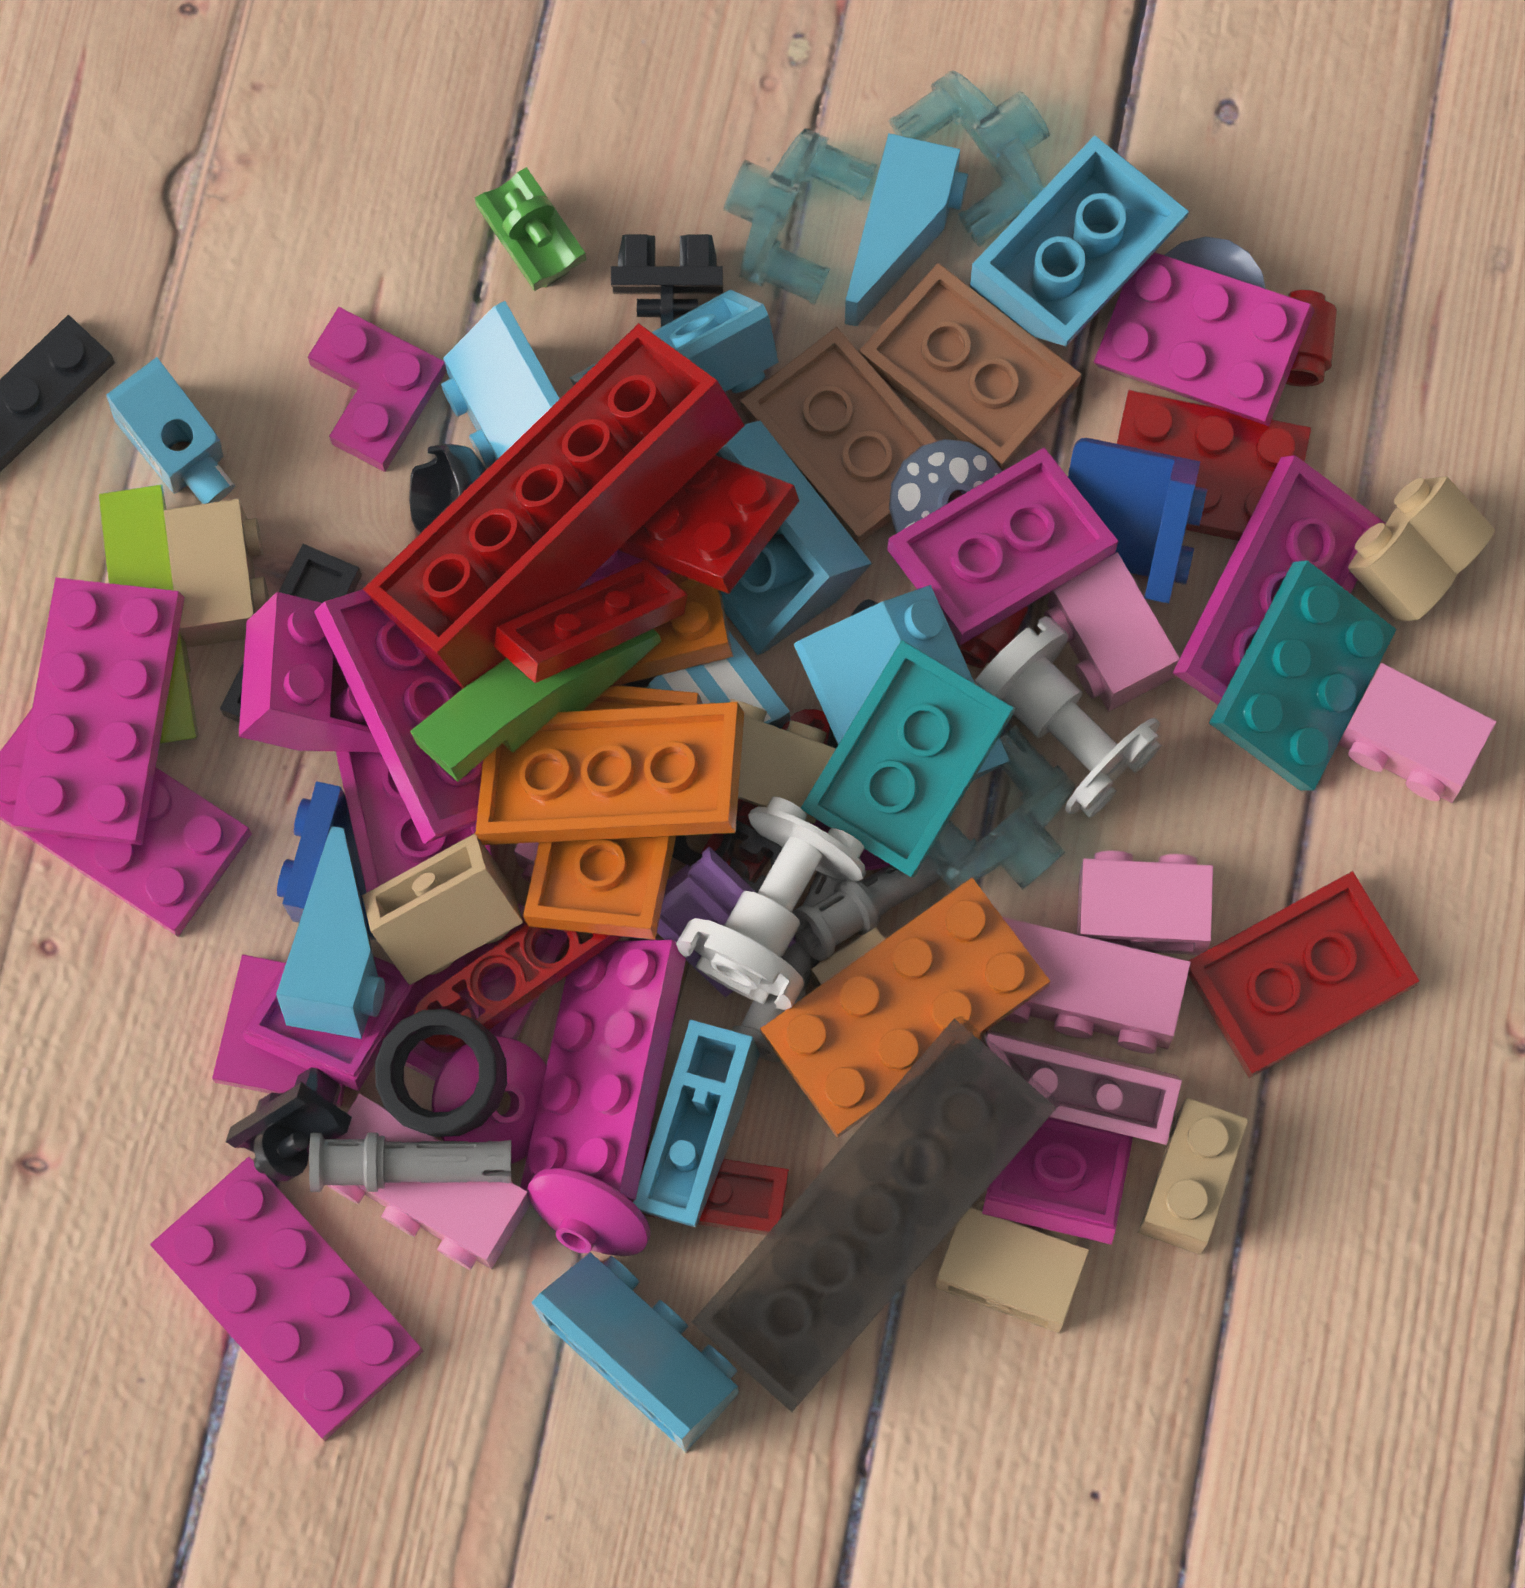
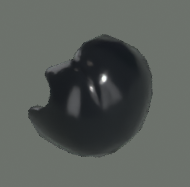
M456 444L428 447V453L434 454L436 457L432 461L417 465L412 469L409 504L411 521L418 535L486 471V468L471 448Z

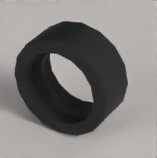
M448 1009L422 1010L401 1020L384 1038L375 1061L376 1088L385 1109L403 1126L434 1137L461 1136L482 1126L498 1109L507 1086V1061L497 1038L479 1021ZM449 1034L462 1039L472 1048L479 1063V1080L473 1095L462 1106L449 1112H432L421 1108L410 1097L404 1084V1066L409 1053L420 1041L433 1035Z

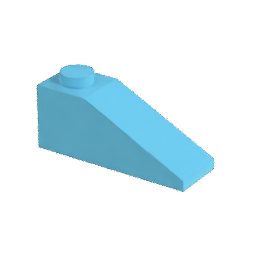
M888 133L845 300V324L858 326L945 229L949 209L961 210L968 174L958 172L960 149Z
M331 826L276 995L286 1026L362 1039L369 1016L376 1017L380 1012L384 998L385 982L383 978L378 977L344 828Z
M690 1019L639 1181L636 1200L633 1201L641 1212L697 1227L742 1115L760 1056L752 1036Z

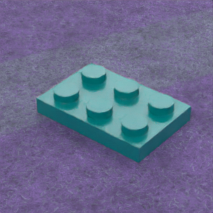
M1308 560L1293 562L1209 724L1298 790L1314 791L1397 629Z
M901 640L801 806V809L830 828H836L852 835L864 845V849L908 876L915 877L1016 708Z

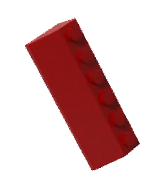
M638 323L368 583L363 590L433 664L461 688H465L506 659L494 647L497 626L575 592L745 425L718 380Z

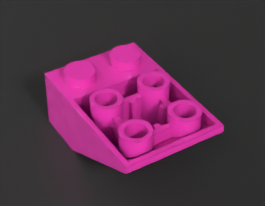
M276 592L246 622L239 737L298 751L381 753L314 613L322 603Z

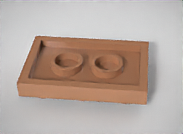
M939 263L933 267L859 350L860 354L883 380L958 439L970 442L989 453L1002 471L1080 384L1082 375Z
M837 326L740 400L741 410L752 422L761 420L858 545L892 519L889 510L891 483L902 462L920 446L937 441Z

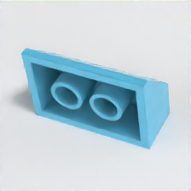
M1094 135L972 264L970 288L1033 337L1067 346L1188 217L1189 211Z
M731 289L652 332L718 380L724 392L731 389L733 393H739L756 386L765 379L764 370L779 363L769 315L764 304ZM597 363L569 377L573 386Z
M506 301L495 305L444 357L449 380L441 383L442 390L455 415L459 417L467 413L472 421L476 432L470 434L469 438L485 468L490 467L560 399Z
M761 420L744 424L745 426L715 454L718 457L793 484L800 500L729 594L721 591L726 615L757 655L765 653L835 604L872 564Z
M931 585L882 601L794 643V647L838 745L901 640L975 683ZM998 738L974 780L1010 761L1000 738Z
M590 1252L545 1288L531 1303L543 1323L686 1453L739 1394L738 1386L731 1380L736 1374L737 1369L711 1345L708 1344L700 1352L684 1338L682 1333L689 1326L663 1301L659 1300L651 1308L633 1291L640 1283L639 1280L617 1259L610 1256L603 1264Z

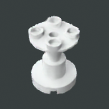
M1045 616L1038 620L1037 626L1041 629L1039 635L1030 627L1026 628L999 652L980 673L975 682L981 688L1015 707L1016 710L1013 715L1037 738H1041L1050 732L1090 771L1067 801L1065 810L1069 814L1082 810L1091 818L1115 795L1116 790L1112 787L1113 781L1127 767L1136 773L1159 751L1162 745L1157 741L1159 735L1156 732L1160 722L1156 718H1150L1117 744L1077 705L1083 692L1053 664L1067 643L1069 634L1051 617Z
M774 796L767 807L758 806L752 809L748 815L750 824L761 836L782 847L758 893L744 891L724 926L709 920L697 918L690 920L676 945L678 951L685 958L691 956L693 950L702 955L696 968L725 987L761 1004L765 1003L769 994L778 996L774 1002L776 1008L786 1010L792 1008L804 986L802 976L789 963L783 960L782 956L800 925L799 919L792 911L814 871H819L840 880L850 879L854 882L863 879L866 871L865 865L859 859L864 850V845L859 840L836 828H830L828 833L804 821L807 814L800 807L786 799Z

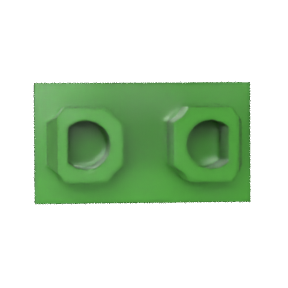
M527 167L517 172L502 186L475 197L477 208L534 291L541 287L549 286L567 275L571 269L586 261L585 251Z

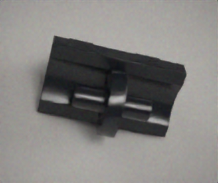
M625 234L622 235L618 254V266H611V287H613V294H661V299H637V317H661L662 327L672 322L674 317H681L698 307V299H674V294H723V266H717L712 235L687 234L680 236V266H656L655 236Z
M311 1067L298 1075L294 1087L285 1093L271 1092L260 1099L255 1112L230 1127L226 1143L234 1148H245L255 1153L254 1166L258 1172L266 1173L277 1181H289L303 1173L308 1164L311 1133H322L324 1139H337L348 1132L352 1116L336 1106L341 1091L340 1084L319 1069Z

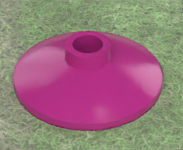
M495 1036L507 1061V1086L505 1091L510 1095L511 1099L509 1110L503 1115H500L496 1110L482 1126L461 1136L441 1137L443 1141L468 1142L511 1140V1164L525 1158L528 1153L546 1064L526 1044L512 1038ZM467 1044L458 1048L440 1069L433 1087L432 1112H449L462 1106L473 1095L479 1080V1063L472 1048Z
M549 1168L537 1172L528 1185V1198L534 1210L556 1231L557 1239L565 1247L575 1252L589 1253L594 1251L612 1256H632L643 1251L650 1239V1226L640 1209L617 1189L595 1177L569 1169Z

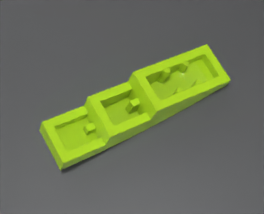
M163 485L99 494L109 583L173 590L164 510L167 509ZM180 631L160 744L194 739L199 736L188 675L191 669L187 645Z

